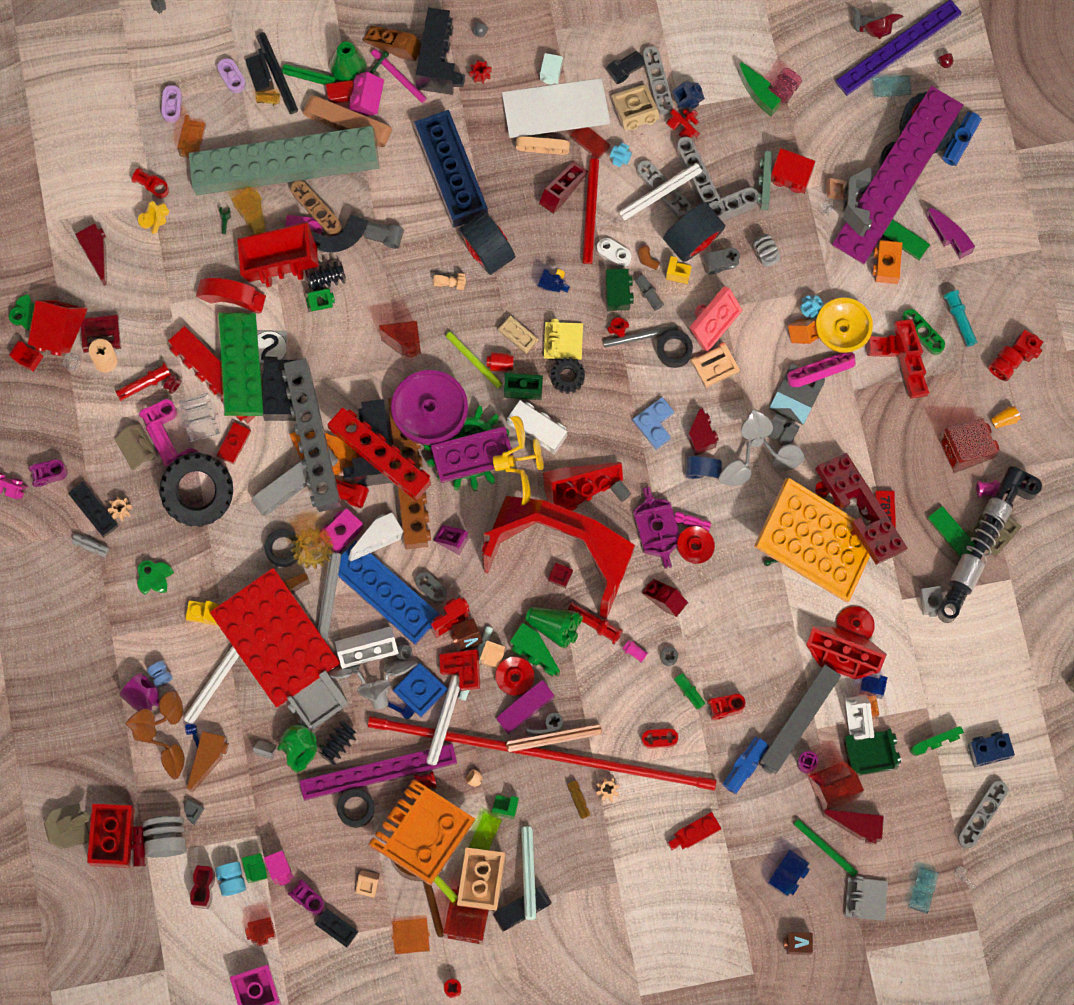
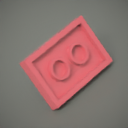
M724 286L708 306L701 304L695 310L697 319L689 328L701 348L707 352L743 311L730 288Z

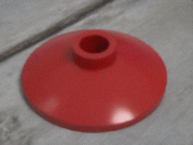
M692 526L683 530L679 535L677 549L685 561L692 564H702L712 557L715 550V542L712 535L706 529ZM695 544L697 550L692 549L691 545Z
M851 606L839 614L836 620V628L869 640L874 632L875 623L872 615L866 609ZM853 621H858L860 625L855 627Z
M507 658L499 664L496 670V683L508 695H522L533 685L534 670L531 664L523 658ZM512 675H518L519 679L513 681L511 677Z

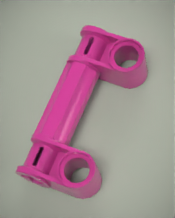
M165 399L139 412L138 415L140 418H143L146 430L165 466L168 467L176 458L184 454L198 452L194 448H189L178 454L163 426V424L177 416V409L172 401ZM166 407H171L172 410L169 413H163Z

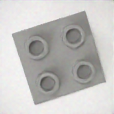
M859 876L855 878L848 877L845 917L885 921L888 881L863 879V877Z

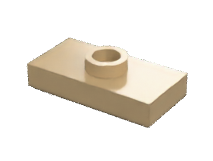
M511 315L498 328V331L525 354L539 342L537 337Z

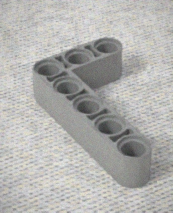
M689 137L679 139L676 152L684 170L690 167L689 162L697 163L702 170L700 174L689 180L700 204L706 202L712 210L719 211L720 214L717 216L722 221L756 207L759 195L754 188H746L720 199L693 140ZM688 146L690 149L683 150L681 149V147ZM703 178L705 181L700 183L696 179ZM710 194L712 198L706 199L703 195ZM751 196L754 200L747 201L745 197ZM734 203L737 205V207L730 208L728 204Z

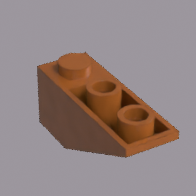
M371 25L363 39L365 43L383 51H388L390 54L401 59L416 61L420 54L421 43L411 33Z

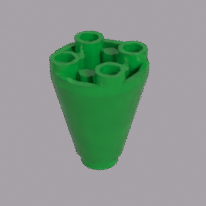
M347 41L338 45L330 61L331 73L340 82L354 80L356 74L364 73L367 68L366 59L352 43Z
M531 607L526 615V621L532 627L561 648H567L570 643L574 644L578 638L576 631L583 619V616L576 611L544 607Z

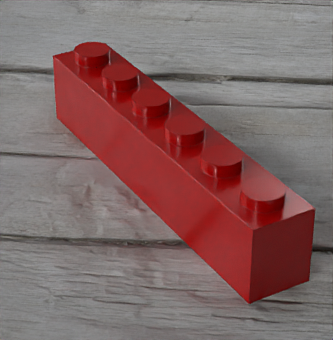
M185 326L182 327L168 340L170 352L175 357L179 355L183 359V365L188 370L192 368L196 372L194 374L196 378L202 383L205 381L209 385L207 387L213 395L218 394L222 398L220 401L223 404L221 362ZM236 416L239 421L244 420L247 424L256 417Z

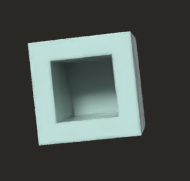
M545 53L540 72V81L546 84H558L563 65L562 56Z

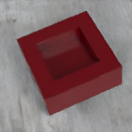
M555 563L548 582L566 589L573 569Z

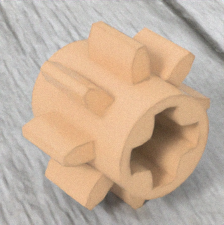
M117 497V500L114 502L110 501L112 508H109L108 512L114 513L112 515L114 520L118 517L121 521H124L126 516H131L129 510L133 508L132 505H127V498L120 500ZM119 506L123 507L121 512H118Z
M603 778L602 785L597 783V787L601 790L596 792V795L602 796V802L605 799L613 802V796L619 797V793L615 790L619 789L620 785H614V778L611 781ZM605 786H608L609 789L613 788L611 794L603 792Z

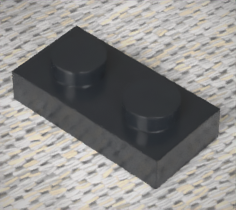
M327 908L315 923L318 928L346 948L349 947L359 933L358 930Z

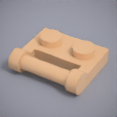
M724 342L719 344V347L699 357L695 356L690 359L705 388L740 371ZM720 354L724 355L723 358L702 368V363Z

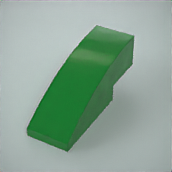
M741 62L738 72L743 85L754 102L772 117L780 107L781 98L770 91L771 83Z

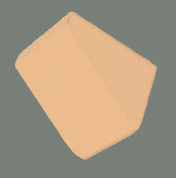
M361 870L355 893L375 898L380 874Z

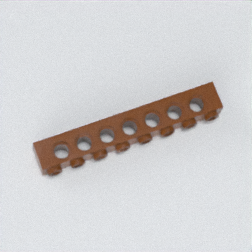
M388 398L393 445L401 451V456L407 450L412 451L413 455L408 458L416 464L415 467L419 470V467H423L422 456H418L417 449H421V446L416 442L401 437L402 433L396 427L392 417V398ZM395 462L396 468L400 466L399 462ZM415 475L405 476V479L408 481L415 478ZM398 487L405 550L428 547V541H431L430 529L426 530V523L429 522L428 511H424L423 505L427 504L426 492L417 501H414ZM416 505L419 507V510L411 512L409 508ZM414 524L422 526L418 531L412 530L411 527Z

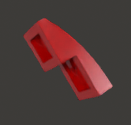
M889 335L888 337L871 336L866 343L867 356H899L896 336Z

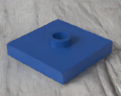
M421 663L393 689V692L420 718L448 691Z

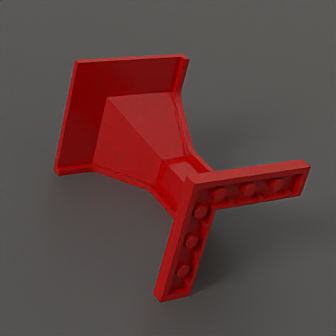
M505 496L492 530L484 533V545L481 552H483L482 565L484 566L485 573H489L502 542L539 523L584 541L606 588L601 599L600 617L607 619L634 552L635 545L595 519L545 500L531 498L526 505L521 506L522 497Z

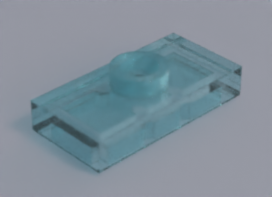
M910 75L873 78L872 80L874 98L911 95L912 93Z

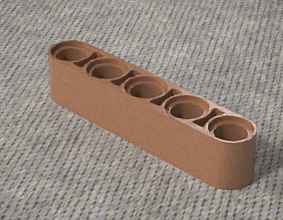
M314 95L309 97L302 112L306 117L339 131L373 126L376 133L377 146L385 147L392 133V128L384 123Z

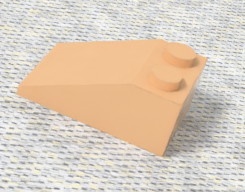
M473 848L465 849L457 901L458 906L497 911L505 866L504 852Z

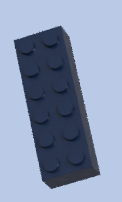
M446 110L414 121L415 132L452 227L455 228L466 224L483 211L488 214V207L450 111Z

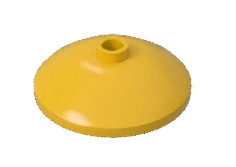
M837 298L829 301L821 308L816 320V331L822 343L831 350L841 353L854 352L862 348L870 339L873 330V321L868 309L862 303L851 298ZM840 327H845L846 331L842 332Z

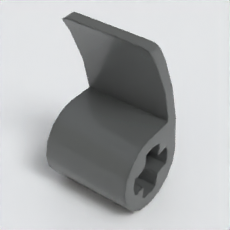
M551 713L546 717V730L526 728V733L534 736L561 731L563 718L558 713ZM552 719L559 721L557 727L550 725Z

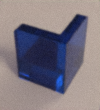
M882 675L879 678L863 677L859 694L882 699L888 677Z

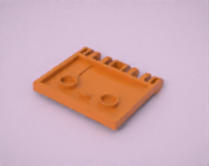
M413 779L408 787L416 793L409 789H406L404 792L407 797L415 801L413 806L402 799H399L397 802L398 805L409 812L406 813L394 806L387 819L397 825L398 828L384 821L382 826L393 833L391 838H388L378 831L375 836L386 843V845L375 838H372L368 845L424 882L432 885L475 822V818Z

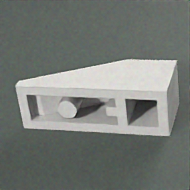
M393 513L382 514L375 519L351 549L348 558L350 562L401 539L403 530Z

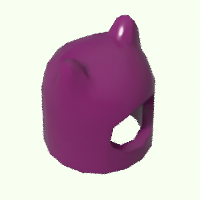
M142 672L135 675L119 694L123 700L137 711L142 709L151 711L153 706L159 707V690Z

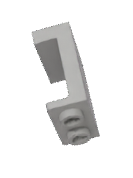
M326 671L319 675V679L295 696L287 697L289 702L287 704L292 714L297 713L300 717L298 720L299 724L306 726L311 731L349 706L347 700Z

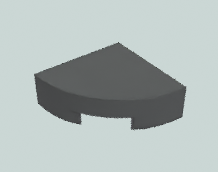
M187 798L185 814L190 823L195 826L205 808Z

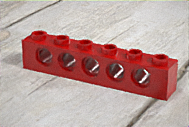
M342 407L327 424L328 429L414 501H417L431 485L430 475L423 469L421 471L415 467L416 464L407 457L405 459L401 456V451L394 445L390 447L381 434L377 433L376 435L372 432L371 426L365 421L361 423L352 410H346ZM352 425L356 427V430L348 432L346 430L347 427ZM363 438L371 439V442L368 444L361 443ZM382 449L386 453L383 456H377L375 454L376 451ZM392 462H399L400 466L394 469L390 467V464ZM407 474H413L415 475V478L411 481H408L405 479V476Z

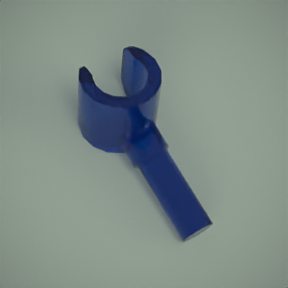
M388 702L387 707L397 711L405 719H410L413 716L414 711L408 705L402 709Z
M186 724V735L193 734V739L198 749L197 726L195 724Z

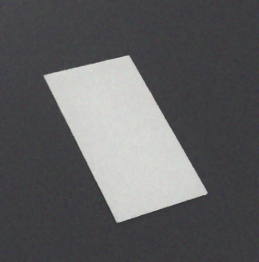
M602 78L502 92L510 138L610 124Z

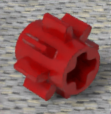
M477 60L475 65H470L472 71L469 72V76L474 77V83L478 81L484 84L486 79H491L489 73L492 72V67H487V61L480 62Z

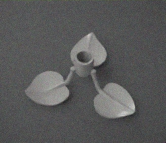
M752 409L741 427L742 436L748 439L746 442V462L743 463L741 460H735L727 464L720 473L718 481L721 484L737 486L749 480L751 470L747 466L749 465L750 446L759 447L764 443L771 454L775 456L772 461L773 466L782 471L798 467L805 460V455L800 447L793 444L784 445L778 450V453L774 452L766 439L763 438L771 434L773 430L772 422L763 413Z
M411 660L392 661L383 668L384 672H386L385 680H378L372 683H366L360 671L357 670L360 668V664L343 669L341 664H339L327 674L335 679H343L351 676L353 673L357 674L362 682V685L357 688L358 693L364 698L371 700L374 709H382L388 706L386 693L389 692L388 689L390 687V682H388L389 676L402 675L418 664Z

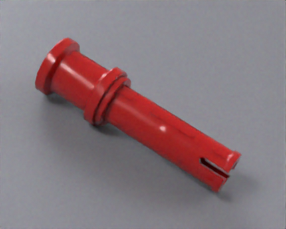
M164 362L162 366L152 371L148 370L147 375L115 392L119 400L122 401L152 384L153 386L158 385V382L172 375Z
M574 602L567 609L582 615L583 623L595 629L599 636L603 635L611 640L614 645L623 633V629H617L609 624L608 620L602 621L574 604Z

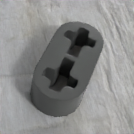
M426 572L419 573L416 576V587L430 600L438 604L446 600V588L434 577ZM428 578L427 582L430 585V587H428L426 584H423L421 586L420 579ZM434 588L438 592L442 590L443 597L438 596L435 598V593L432 589Z

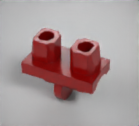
M675 109L670 112L672 116L666 124L674 131L682 124L685 128L679 134L681 138L689 137L692 139L694 136L697 138L700 135L690 124L692 122L696 126L699 123L696 119L698 115L696 110L690 113L685 109L683 114L686 118Z

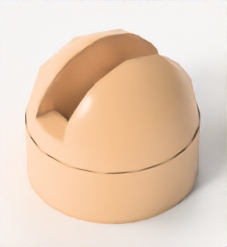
M472 769L466 777V783L474 787L481 784L480 781L483 780L482 774L475 769Z

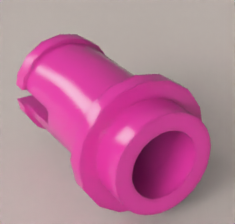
M628 640L623 647L625 654L629 653L642 663L648 652L634 644L635 641Z

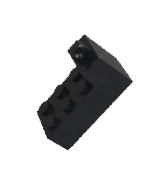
M428 7L416 70L418 90L453 95L454 87H464L465 74L456 72L455 63H449L448 59H446L447 53L450 52V36L453 35L454 29L450 10Z
M384 399L361 402L362 408H358L360 422L365 421L372 428L371 431L376 435L377 433L381 434L390 446ZM366 437L362 439V442L368 444L371 442V439ZM380 449L375 454L383 456L386 452ZM364 458L352 459L353 466L343 468L345 481H355L356 484L362 486L393 483Z

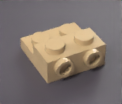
M646 84L611 95L624 130H636L639 125L643 124L652 125L659 119L658 108Z

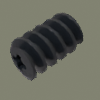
M334 262L333 268L326 264V270L319 266L318 272L315 268H312L311 274L307 269L305 270L309 288L311 287L314 292L317 291V285L323 290L325 283L329 288L332 281L336 286H338L339 280L343 284L346 283L342 262L340 266L337 262Z
M343 721L339 722L341 728H334L336 734H329L331 740L324 739L326 746L319 745L321 752L317 751L326 761L333 765H336L334 758L341 759L339 752L346 753L344 746H352L349 740H357L354 736L356 731Z

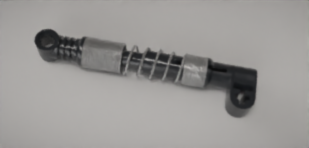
M1008 467L996 494L991 497L983 512L984 518L979 521V529H975L977 532L975 537L971 538L975 546H967L971 554L962 555L949 582L950 588L937 612L938 618L942 622H953L959 615L967 595L973 592L985 567V563H987L985 555H990L992 552L990 548L996 545L995 538L1000 536L999 530L1004 528V524H1006L1012 512V503L1016 495L1026 500L1034 499L1042 490L1040 479L1017 467ZM1023 480L1026 481L1024 489L1020 488ZM1005 493H1006V494H1007L1006 499H1005V501H1003L1002 499H1003V497H1004V495H1005ZM985 550H990V553L984 554ZM982 556L985 557V562L981 560ZM950 608L953 611V615L946 614L944 609Z

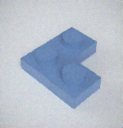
M662 397L636 416L632 422L654 449L657 450L671 439V436L661 423L673 415L674 411Z

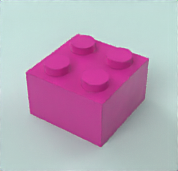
M269 965L229 977L238 1005H282Z

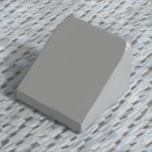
M260 740L253 748L255 755L270 760L274 758L277 750L276 745Z

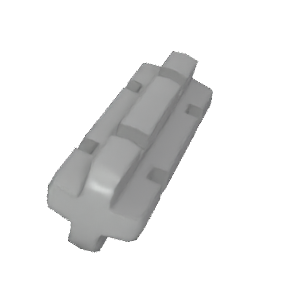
M75 534L72 539L74 545L81 546L83 549L95 554L97 553L102 557H106L109 552L107 546H100L99 543L86 537L83 538L79 534Z

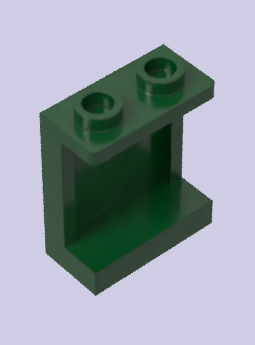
M891 728L874 733V738L857 740L854 739L853 735H849L843 739L851 778L897 770L899 764H901L900 753L896 752L895 749L897 744L896 734L892 733Z

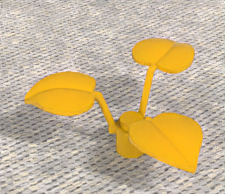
M512 416L510 419L515 426L519 446L503 452V455L493 456L495 471L505 470L506 472L521 474L523 486L521 506H523L531 498L528 476L524 470L513 469L512 467L515 466L517 461L536 458L538 470H543L544 462L541 455V446L537 438L533 440L535 455L514 458L513 455H510L519 449L525 448L523 421L519 416Z

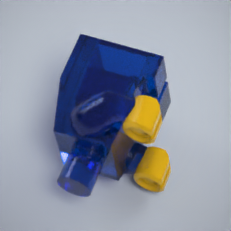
M544 269L537 286L542 290L553 293H560V291L568 293L570 286L564 284V280H562L565 271L560 269L557 270L556 275H552L549 270Z

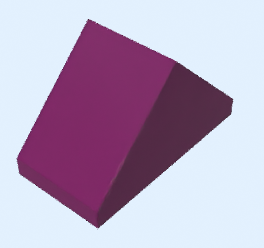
M442 525L433 541L460 555L469 537L466 530Z

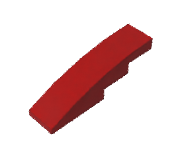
M913 320L894 322L897 349L910 399L926 397L930 392L924 378L927 373L921 358L924 352Z

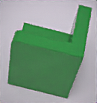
M496 795L491 814L515 820L519 798Z
M261 853L242 858L248 883L268 878Z

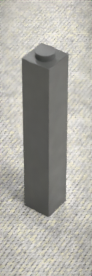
M824 665L761 760L760 765H762V769L768 774L774 773L775 775L778 773L841 677L840 674Z

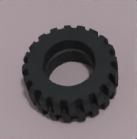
M200 452L188 453L176 458L166 468L160 481L159 494L162 505L170 517H173L179 523L186 524V526L202 527L214 523L228 510L233 498V481L229 470L219 459ZM195 471L207 474L215 486L213 499L207 505L198 508L186 505L181 500L178 492L181 479L186 474Z

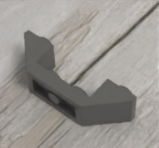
M866 168L849 177L844 188L842 218L862 237L866 230H870L872 219H869V210L857 208L858 201H856L858 193L864 194L874 178L871 176L872 168Z

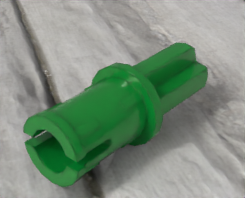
M684 673L674 679L683 691V696L689 699L695 709L698 710L705 705V701L696 691V686L690 683Z

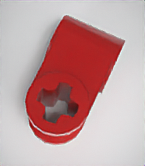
M732 694L708 700L707 704L710 705L713 715L711 719L720 720L742 713L746 705L745 698L741 694ZM733 700H740L742 706L734 708L731 703Z

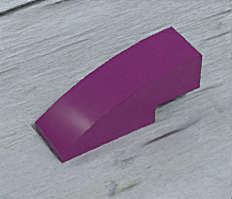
M933 208L928 209L926 217L942 245L945 247L951 244L959 259L972 254L975 245L968 235L954 221Z
M542 680L502 712L496 720L505 732L509 734L539 712V709L553 700L555 695Z

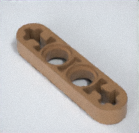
M295 181L290 187L294 198L327 234L331 236L339 234L342 225L338 218L305 182ZM298 188L303 190L304 196L297 191ZM308 199H315V203L313 205H306V201ZM319 211H326V215L324 217H317V213ZM330 220V222L336 227H330L327 222Z

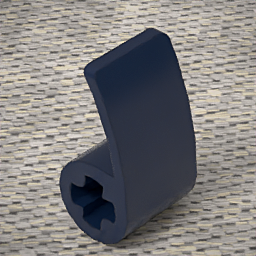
M699 456L686 458V478L700 479L707 476L719 479V475L722 472L721 460Z

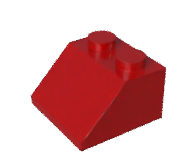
M780 148L771 174V182L778 187L790 188L792 192L805 194L816 161Z

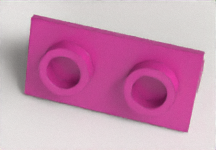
M0 472V494H2L4 488H7L6 496L16 500L22 499L24 496L22 490L28 488V485L23 484V481L17 478H12V480L6 478V475Z

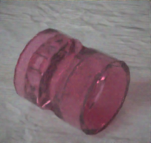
M783 68L777 76V80L771 84L768 90L781 98L782 103H788L794 94L793 91H797L802 84V78L793 70Z

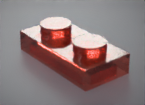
M589 127L575 129L570 135L571 139L597 159H600L610 148V144Z

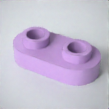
M228 58L222 59L217 66L219 75L231 92H242L246 83L240 70L233 60ZM226 68H230L229 72H225L224 70ZM234 83H239V86L237 87L233 85Z
M173 85L167 86L162 94L161 113L163 119L169 123L176 122L181 116L182 94L180 89ZM171 95L176 96L174 99L169 98ZM170 112L175 113L173 116L168 115Z

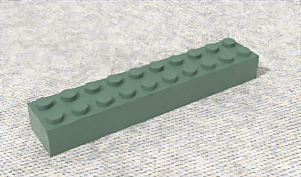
M373 126L189 153L192 189L196 195L380 169L377 139Z

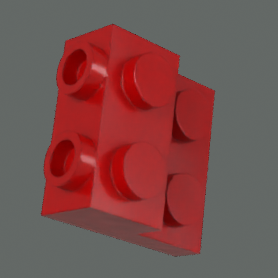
M464 597L452 598L445 603L446 606L443 607L444 616L439 615L432 620L431 629L435 638L453 629V625L469 619V604Z

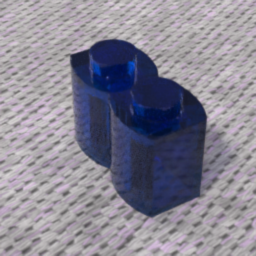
M789 850L767 884L786 897L789 894L794 895L799 887L796 883L800 877L804 879L810 870L807 867L809 862Z

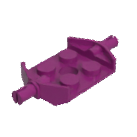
M647 487V490L643 488L645 501L633 511V516H635L644 554L661 557L664 569H668V567H672L669 556L677 548V540L680 535L671 502L655 499L652 497L650 487ZM654 522H661L663 528L660 531H656L653 529L652 524Z

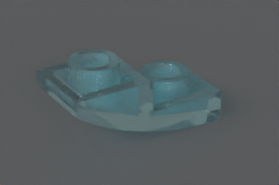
M922 867L919 868L908 908L928 914L939 872Z

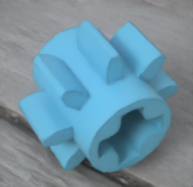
M621 143L619 146L615 145L610 154L613 164L621 167L623 164L627 165L632 156L629 146Z
M807 295L802 299L803 304H801L800 309L806 317L817 318L824 304L817 295Z

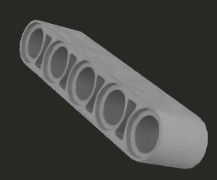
M328 447L333 467L337 464L338 459ZM319 450L314 451L312 454H310V456H317L319 454ZM302 461L252 498L251 501L262 516L268 515L308 486L306 478H309L308 471L304 470ZM317 468L314 474L320 475L323 472V468Z

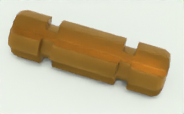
M572 781L568 783V789L572 792L571 796L576 808L579 809L580 818L585 819L590 816V811L588 807L586 808L587 804L581 790H579L578 782Z

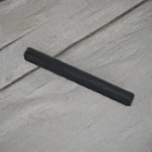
M262 32L256 37L289 114L297 113L298 107L265 32Z

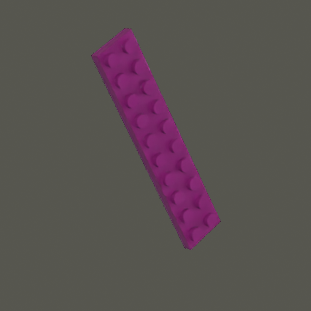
M930 87L858 202L857 208L870 211L869 219H872L870 230H866L862 237L846 222L832 244L833 247L865 265L964 104L937 88Z

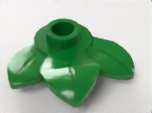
M29 295L20 297L16 301L15 308L9 312L10 322L16 326L22 325L26 330L31 328L35 303H31ZM16 315H22L20 319H15Z
M148 560L141 562L137 569L140 576L137 582L138 589L144 595L151 589L158 593H166V577L174 573L173 569L163 562L156 564ZM146 566L151 568V572L149 574H146L144 572V568Z

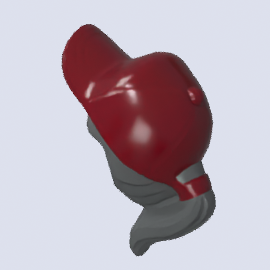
M852 7L854 29L857 32H867L870 36L878 39L891 34L893 23L904 17L901 14H890L884 18L881 16L873 18L861 15L856 7Z

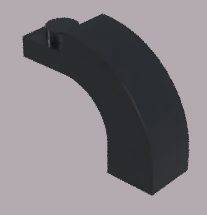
M350 214L343 231L335 237H325L311 232L315 244H319L317 251L336 253L352 247L364 234L369 221Z

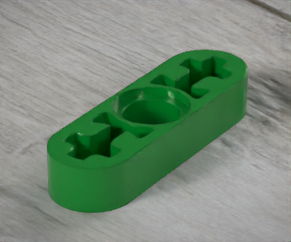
M906 310L901 321L907 320V315L909 317L914 316L913 321L918 324L915 329L920 343L931 354H941L945 348L944 339L916 310ZM926 328L929 334L925 337L920 336L918 329ZM933 342H934L935 344L940 343L939 348L936 347V348L934 349V348L932 347V346H933Z

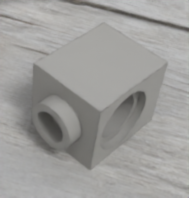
M941 586L921 589L919 596L923 615H929V617L938 616V609L943 602ZM928 599H934L937 602V606H930Z

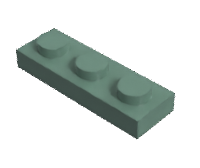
M765 151L764 158L760 157V169H763V175H759V186H762V192H758L757 203L761 204L760 210L768 211L772 151Z

